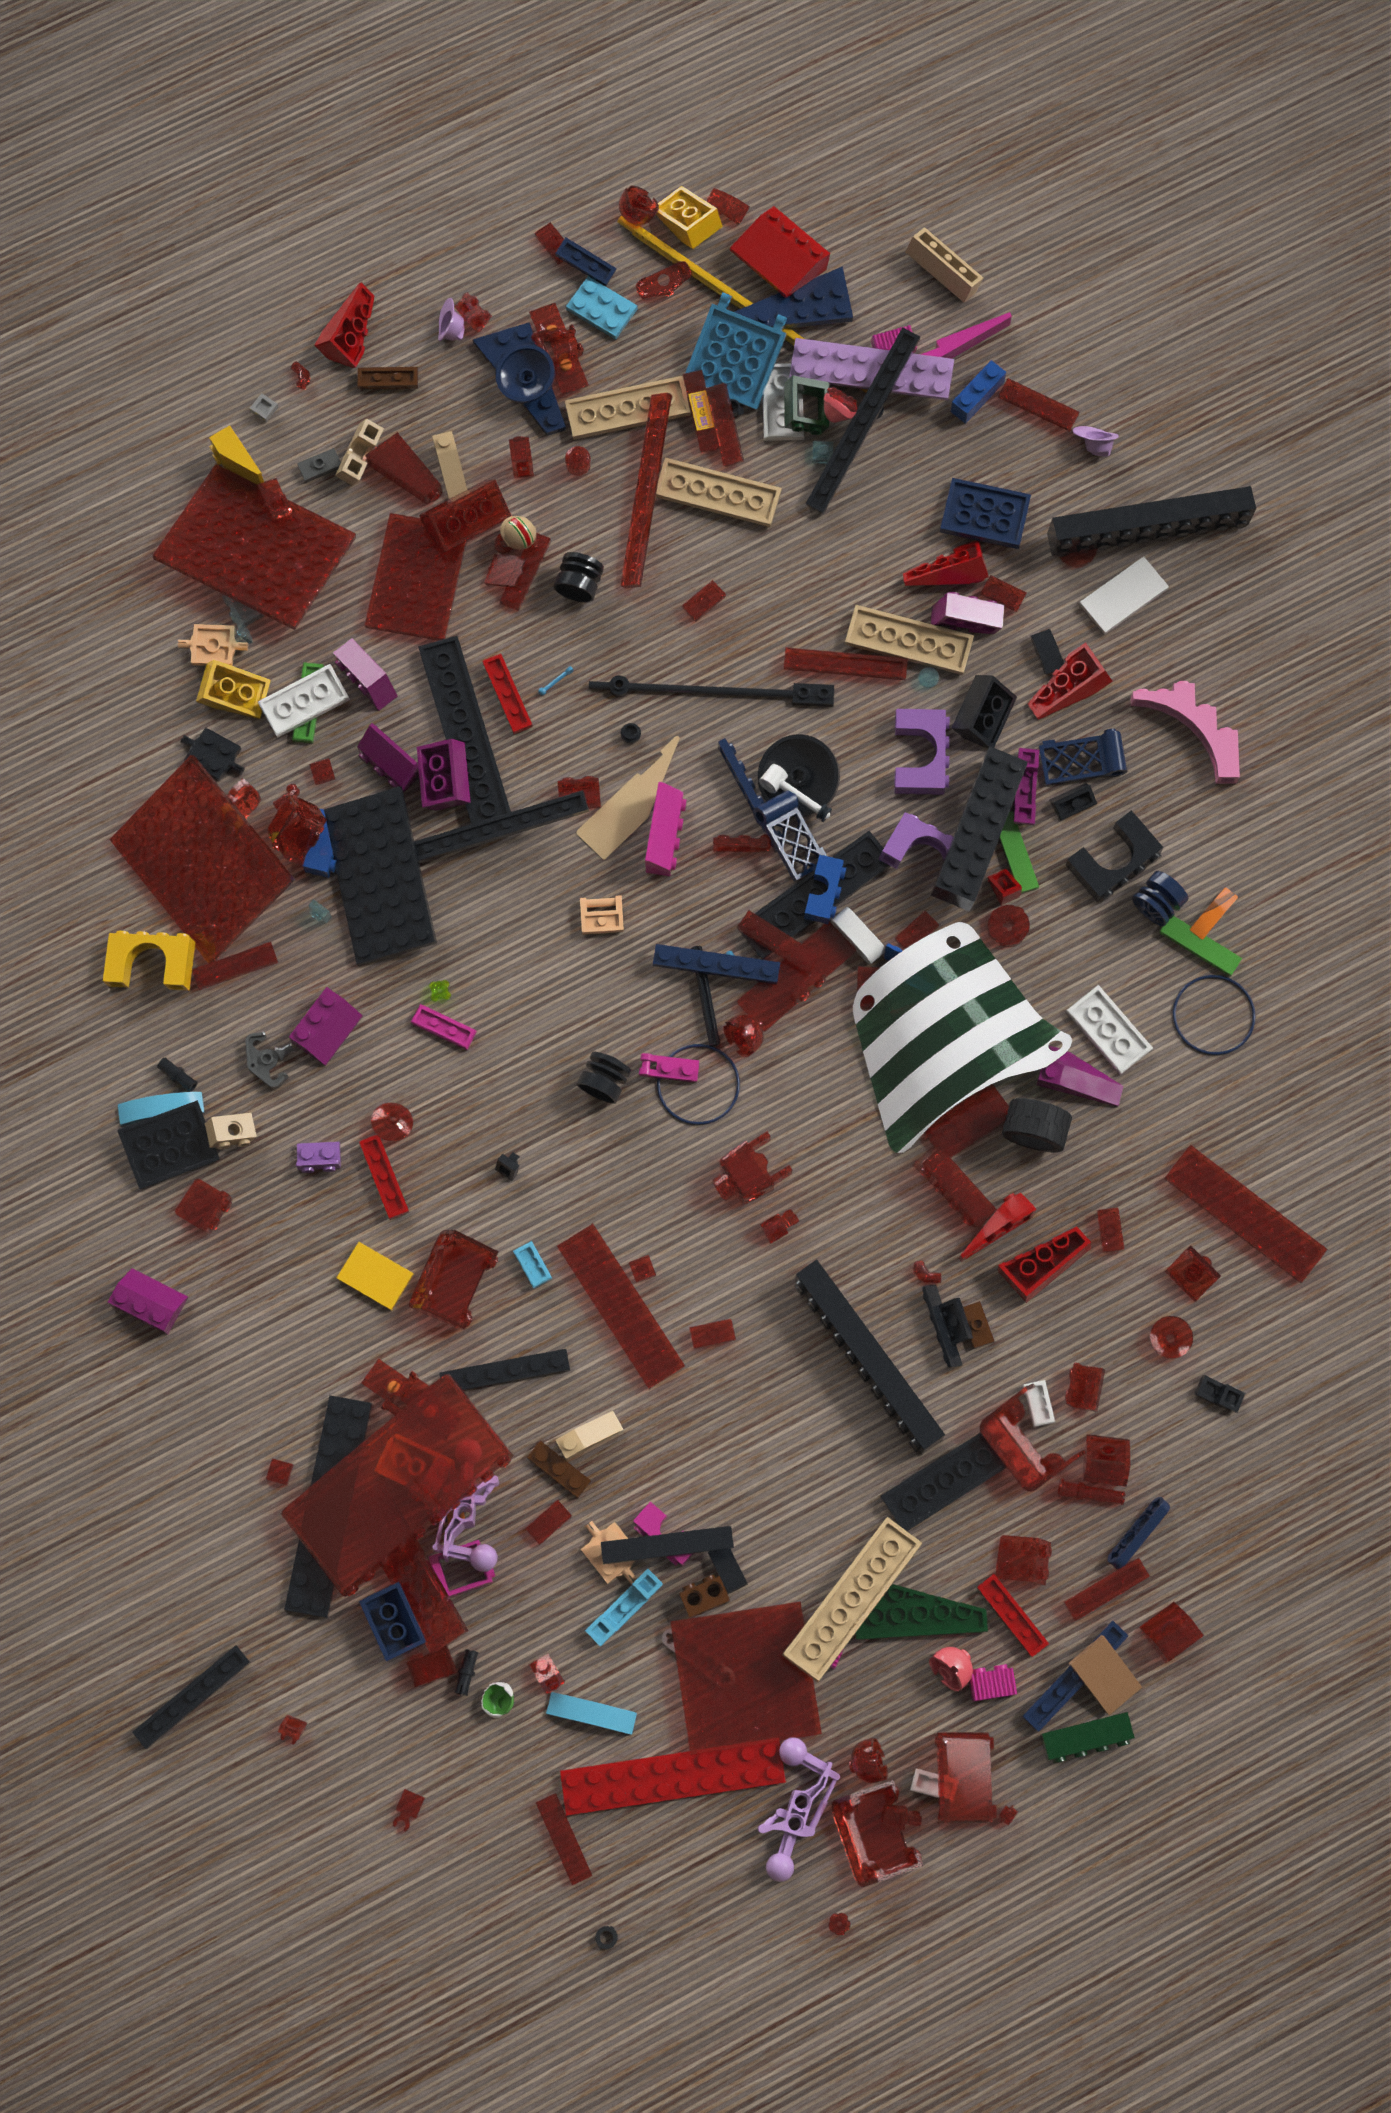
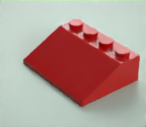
M775 206L761 214L730 247V251L785 298L826 271L831 254Z

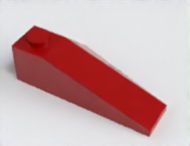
M362 282L356 286L329 321L314 345L327 359L351 368L357 367L364 354L365 346H363L365 336L368 334V329H366L367 321L371 317L375 297Z
M976 540L953 549L954 553L946 557L940 555L930 565L923 563L903 573L905 586L980 583L989 578L979 541Z
M1086 642L1068 654L1064 659L1066 662L1059 670L1056 669L1051 680L1046 685H1043L1029 701L1028 705L1038 720L1096 694L1113 682Z
M1021 1192L1017 1195L1012 1193L1003 1199L1004 1203L960 1255V1261L963 1262L1033 1218L1037 1210L1035 1206Z

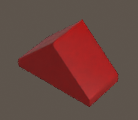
M1007 869L987 877L1001 906L1020 898L1022 886Z

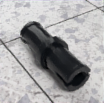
M166 1057L159 1061L157 1068L167 1074L172 1082H177L188 1092H192L196 1088L198 1081L186 1074L182 1067H177Z
M465 1649L462 1666L457 1672L459 1677L454 1693L468 1696L471 1679L475 1676L474 1667L479 1652Z

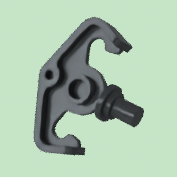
M266 1033L249 1034L245 1040L248 1069L271 1089H278L289 1076L282 1072L278 1074L276 1080H272L269 1071L277 1065L278 1058L283 1061L286 1054L294 1051L291 1044L289 1043L282 1048H277L276 1046L274 1047L275 1051L271 1049L258 1051L253 1046V1043L255 1041L263 1042L266 1039Z

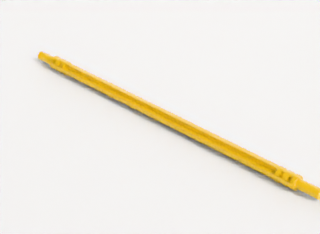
M623 216L618 219L617 223L632 232L634 237L721 296L724 292L732 296L730 302L739 309L753 304L641 226L634 225ZM790 328L782 329V332L787 333L785 340L793 346L795 345V338L805 339Z

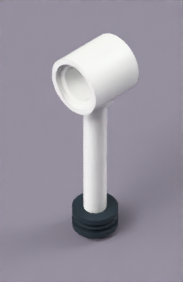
M772 764L760 778L761 786L770 793H776L780 788L783 791L789 790L795 793L798 801L816 812V818L821 820V822L830 817L832 808L827 807L826 804L821 807L785 782L788 774L780 766Z

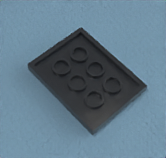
M198 1100L117 1130L139 1189L220 1160L216 1147L210 1148L205 1127L206 1120Z

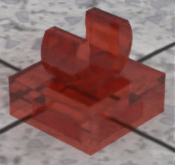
M286 1715L278 1732L282 1733L280 1736L281 1740H284L286 1735L293 1738L291 1744L294 1745L305 1731L307 1722Z

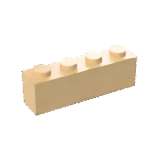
M925 227L912 237L905 253L961 301L966 302L976 294L983 280L979 273Z

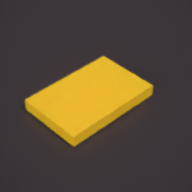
M358 1242L338 1274L337 1279L392 1311L414 1273Z

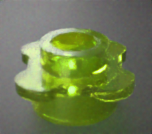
M447 980L433 981L429 984L432 992L430 996L432 1001L437 1002L439 999L449 1000L451 998V993L448 990L450 984Z

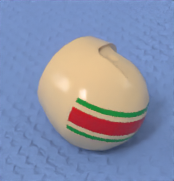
M511 516L505 519L500 528L502 539L513 549H526L536 539V527L523 516Z

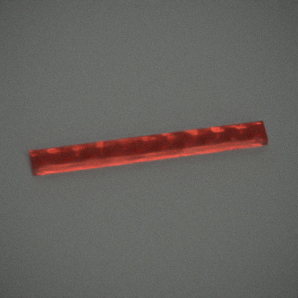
M669 393L651 395L620 585L624 588L641 587L672 399V395Z

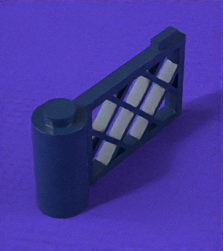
M1113 728L1105 730L1099 736L1057 743L1053 739L1042 741L1043 745H1039L1046 786L1104 776L1117 777L1128 772L1121 733ZM1097 742L1098 749L1094 755L1084 749L1088 743ZM1069 746H1074L1079 750L1073 758L1064 753ZM1053 749L1058 753L1053 762L1045 757V750ZM1081 752L1091 758L1085 766L1076 761ZM1061 755L1070 761L1065 769L1055 764ZM1095 760L1101 764L1102 771L1093 772L1088 767ZM1073 763L1082 769L1079 775L1073 776L1067 772ZM1052 767L1062 772L1058 778L1049 780L1048 772Z
M787 790L754 808L753 815L756 822L764 827L793 881H796L816 869L817 864L808 862L810 853L815 854L817 858H819V854L827 856L823 847L819 848L797 808L798 797L795 793ZM793 815L798 822L797 828L788 825L789 819ZM776 825L783 828L781 837L775 835L772 829L773 826ZM787 830L796 833L794 842L785 839ZM800 835L807 838V846L798 844ZM784 843L793 846L791 855L785 853L783 849ZM797 848L806 851L804 860L796 857ZM794 862L803 864L800 874L796 873Z

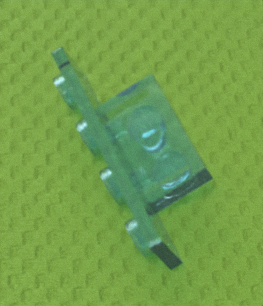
M218 569L215 571L217 575L215 581L224 592L222 598L225 604L230 607L231 612H229V615L238 627L236 632L241 640L244 639L251 644L253 640L247 626L264 617L251 583L247 580L231 589L226 576Z

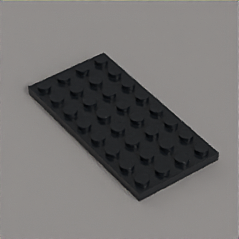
M399 786L324 809L334 855L333 859L337 861L335 868L356 964L362 966L437 944L403 789Z

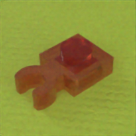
M404 1789L396 1807V1810L400 1811L401 1814L394 1819L393 1826L396 1827L398 1822L403 1820L405 1822L403 1831L407 1832L410 1828V1816L417 1819L425 1797Z

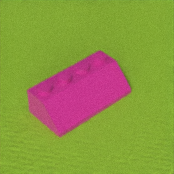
M658 782L645 866L646 873L671 876V870L676 869L677 858H674L675 850L679 851L680 838H677V834L683 828L684 819L680 817L681 811L685 812L687 799L683 798L682 791L663 782Z

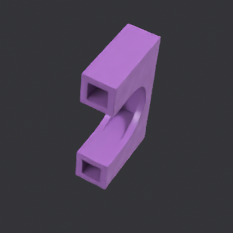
M896 709L895 735H914L926 738L934 746L936 756L930 764L924 767H896L894 794L944 795L945 788H949V775H945V768H949V756H945V749H949V736H946V729H949L950 718L946 717V710Z
M905 812L884 847L879 860L897 869L906 852L918 844H926L936 848L941 853L943 859H945L953 837L943 834L933 825L925 824L917 816Z

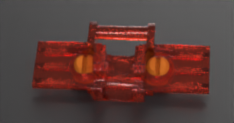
M556 303L529 311L537 331L531 335L532 341L546 352L544 343L550 342L555 357L551 359L555 366V378L562 395L589 386L578 360L583 354L584 349L582 344L576 340L574 325H569V329L566 330Z
M380 1359L376 1361L361 1382L362 1385L385 1400L381 1406L382 1410H388L407 1423L411 1430H414L420 1424L446 1442L463 1418V1416L434 1397L437 1387L432 1384L429 1386L420 1380L418 1374L413 1371L410 1372L409 1378H406ZM398 1398L417 1411L416 1417L413 1418L394 1405L395 1399Z

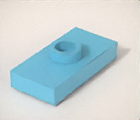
M532 1241L513 1251L533 1289L552 1279Z

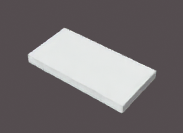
M791 363L774 365L762 396L764 441L804 440V431L795 432L792 429L784 428V383L789 379ZM797 393V416L803 417V394Z
M1143 556L1080 601L1079 605L1105 635L1167 591L1169 586Z
M331 664L258 701V704L278 738L349 701L350 698Z
M1099 985L1066 1010L1069 1017L1119 1075H1122L1153 1049Z

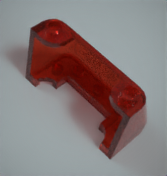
M457 1230L441 1231L410 1298L409 1308L465 1330L473 1318L471 1310L468 1308L484 1271L490 1268L493 1269L497 1264L499 1251Z
M936 1732L935 1745L938 1749L936 1751L938 1806H940L938 1824L992 1823L993 1818H997L996 1805H992L990 1750H994V1738L989 1737V1732Z
M894 1780L836 1799L831 1805L855 1880L861 1887L879 1883L923 1867L921 1853L913 1846L907 1847L893 1804L898 1801L899 1789L895 1785Z

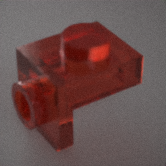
M548 1653L529 1664L546 1694L557 1690L565 1683Z

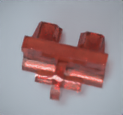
M468 292L464 293L461 299L454 305L455 309L464 318V322L467 321L477 333L481 332L492 317L488 310H483L479 306V300L475 295L471 296Z

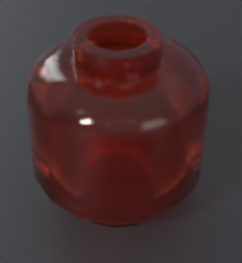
M574 446L566 452L565 465L568 472L575 476H582L590 470L591 456L586 448Z

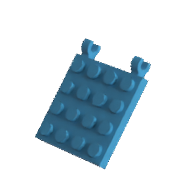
M723 292L718 306L712 304L683 380L758 409L787 333L782 332L787 318L778 314L772 328L727 310L726 308L732 296Z

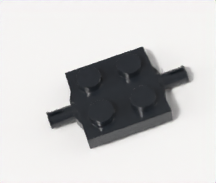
M205 727L196 740L186 735L181 739V743L190 747V751L184 758V763L218 782L230 770L239 775H242V772H244L245 767L235 763L236 757L241 751V746Z

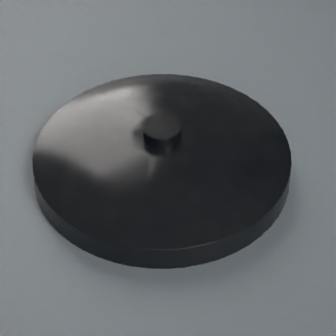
M803 734L783 737L766 750L760 761L758 785L765 801L785 792L780 788L776 793H770L759 782L760 778L772 764H776L786 771L788 778L785 782L821 807L824 804L828 806L837 793L840 783V768L833 751L817 738ZM798 801L797 808L802 817L816 814V812Z

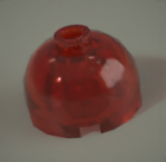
M632 185L623 191L619 199V211L627 222L641 226L649 223L659 211V205L654 197L651 200L647 196L649 194L648 191L638 186Z
M742 1014L736 1015L725 1022L726 1025L723 1026L725 1037L730 1045L734 1042L740 1049L736 1051L739 1055L749 1057L761 1047L764 1033L763 1025L758 1019Z
M872 1737L857 1743L852 1750L851 1760L848 1761L851 1773H856L860 1780L870 1784L878 1783L888 1778L887 1765L883 1766L882 1757H885L876 1738Z

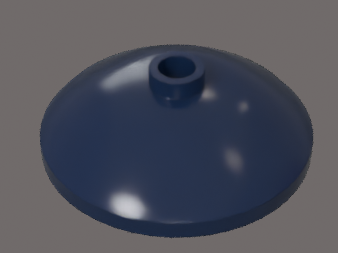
M527 344L512 348L503 355L496 368L498 388L505 397L518 403H529L543 397L551 388L555 378V366L550 355L535 345ZM532 377L530 381H526V379Z

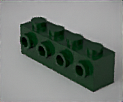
M1128 1712L1040 1734L1047 1761L1053 1760V1764L1066 1761L1065 1756L1074 1754L1075 1758L1088 1755L1087 1750L1095 1749L1096 1753L1109 1750L1108 1745L1117 1743V1747L1129 1745L1130 1739L1135 1738Z

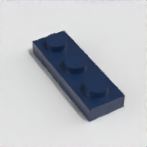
M565 237L555 253L556 257L604 286L608 285L617 269Z

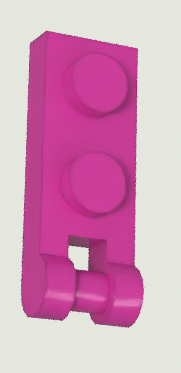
M648 1053L641 1054L640 1061H642V1067L639 1068L640 1076L697 1083L699 1060L658 1056ZM650 1063H656V1070L650 1069Z

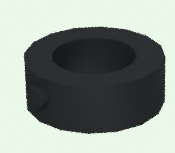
M601 1927L595 1936L596 1943L600 1949L614 1947L618 1940V1934L614 1927ZM610 1931L612 1933L613 1940L610 1944H603L601 1942L600 1935L602 1932Z

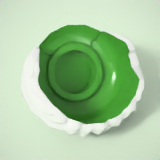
M496 1682L489 1684V1687L484 1690L485 1694L482 1695L481 1706L489 1716L499 1718L509 1713L513 1708L514 1695L509 1684Z

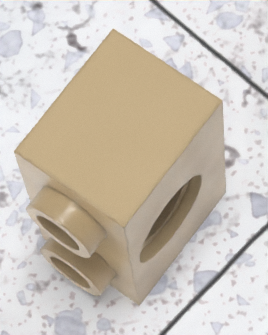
M251 1113L211 1117L205 1123L210 1148L218 1147L221 1150L227 1149L231 1145L245 1147L250 1145V1142L257 1137ZM228 1129L234 1132V1136L228 1132Z

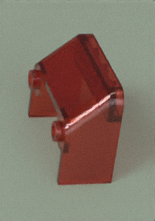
M1034 1384L1024 1387L980 1423L981 1434L1020 1486L1029 1492L1039 1489L1086 1454L1082 1450L1067 1461L1058 1453H1050L1042 1458L1019 1428L1017 1423L1024 1418L1026 1412L1024 1405L1019 1399L1036 1387Z

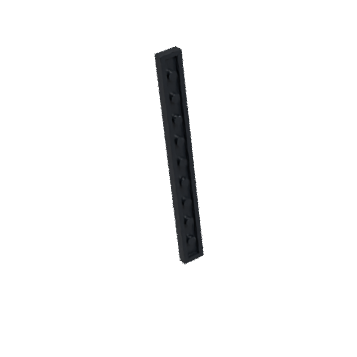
M902 327L859 405L856 414L810 494L806 506L822 514L825 513L920 341L919 335Z
M582 790L414 841L419 863L590 812L585 793Z

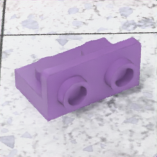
M340 1142L297 1144V1169L301 1170L302 1173H313L314 1169L334 1172L336 1171L335 1168H341Z

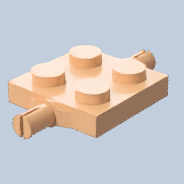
M194 624L191 640L179 639L178 648H190L191 664L194 666H206L213 659L233 666V656L236 650L248 651V642H236L235 626Z
M591 1521L585 1527L593 1537L581 1551L607 1584L616 1577L624 1575L632 1585L638 1579L630 1570L636 1561L603 1565L601 1542L628 1539V1537L616 1522L600 1531Z

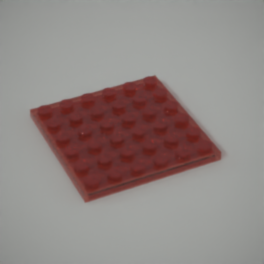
M801 1601L670 1621L690 1755L783 1741L793 1737L802 1738L822 1734L813 1679L783 1657V1653L804 1627Z

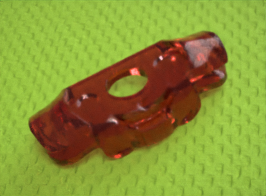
M677 262L639 280L636 283L637 293L642 299L665 295L670 296L682 283L692 276L691 269L687 262ZM665 274L669 277L670 281L666 286H661L658 283L660 275Z

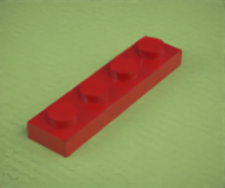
M500 653L483 660L484 668L513 734L532 728V722L502 654Z
M379 1134L359 1141L389 1220L409 1213Z
M995 1574L977 1587L978 1591L1031 1658L1049 1645V1642Z

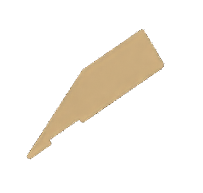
M679 736L674 737L661 750L663 755L642 775L637 773L577 830V835L602 859H606L648 819L656 799L658 782H663L680 739Z

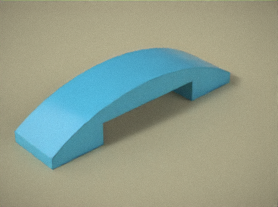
M202 1092L163 1094L118 1104L120 1125L134 1124L196 1100L199 1101L202 1112L205 1113Z
M647 1569L585 1631L601 1647L659 1590L663 1583Z
M551 1692L546 1712L549 1715L632 1735L637 1713L554 1692Z

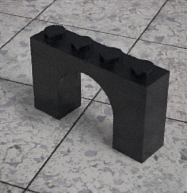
M1132 810L1116 821L1113 827L1130 849L1131 861L1128 865L1118 870L1103 868L1084 847L1067 859V868L1096 902H1099L1101 899L1107 900L1113 895L1114 889L1118 886L1120 888L1124 887L1130 881L1128 878L1134 874L1138 876L1146 869L1145 865L1149 862L1155 863L1162 856L1161 852L1164 847Z

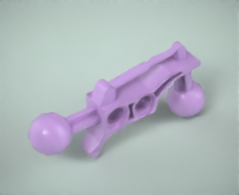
M465 1439L457 1445L455 1450V1457L461 1463L460 1481H456V1483L444 1488L445 1495L433 1550L443 1553L445 1562H449L450 1558L469 1561L476 1570L488 1572L497 1563L498 1555L493 1547L487 1544H480L471 1549L453 1545L455 1538L464 1529L475 1527L476 1505H484L488 1494L492 1492L494 1487L499 1485V1479L495 1475L484 1481L473 1482L474 1465L481 1459L482 1447L475 1440ZM462 1492H471L469 1497H461ZM450 1498H455L453 1518L445 1530L444 1545H440ZM462 1512L470 1513L465 1519L459 1517Z
M795 1737L788 1738L781 1744L779 1749L781 1760L790 1766L802 1764L820 1776L816 1784L804 1791L793 1790L787 1810L777 1809L772 1817H769L763 1824L758 1826V1832L766 1833L771 1830H781L784 1832L778 1853L773 1854L766 1863L767 1874L772 1880L777 1882L787 1881L792 1876L794 1863L790 1857L797 1836L807 1837L815 1834V1828L828 1803L829 1796L837 1780L840 1779V1775L831 1770L833 1763L830 1761L825 1763L808 1753L805 1743ZM829 1776L833 1780L824 1799L821 1800L810 1825L807 1826L805 1824L812 1801L825 1788ZM798 1796H803L806 1799V1805L802 1809L795 1805V1799ZM778 1817L784 1818L783 1821L774 1823ZM792 1817L797 1818L800 1823L796 1830H791L788 1826V1821Z

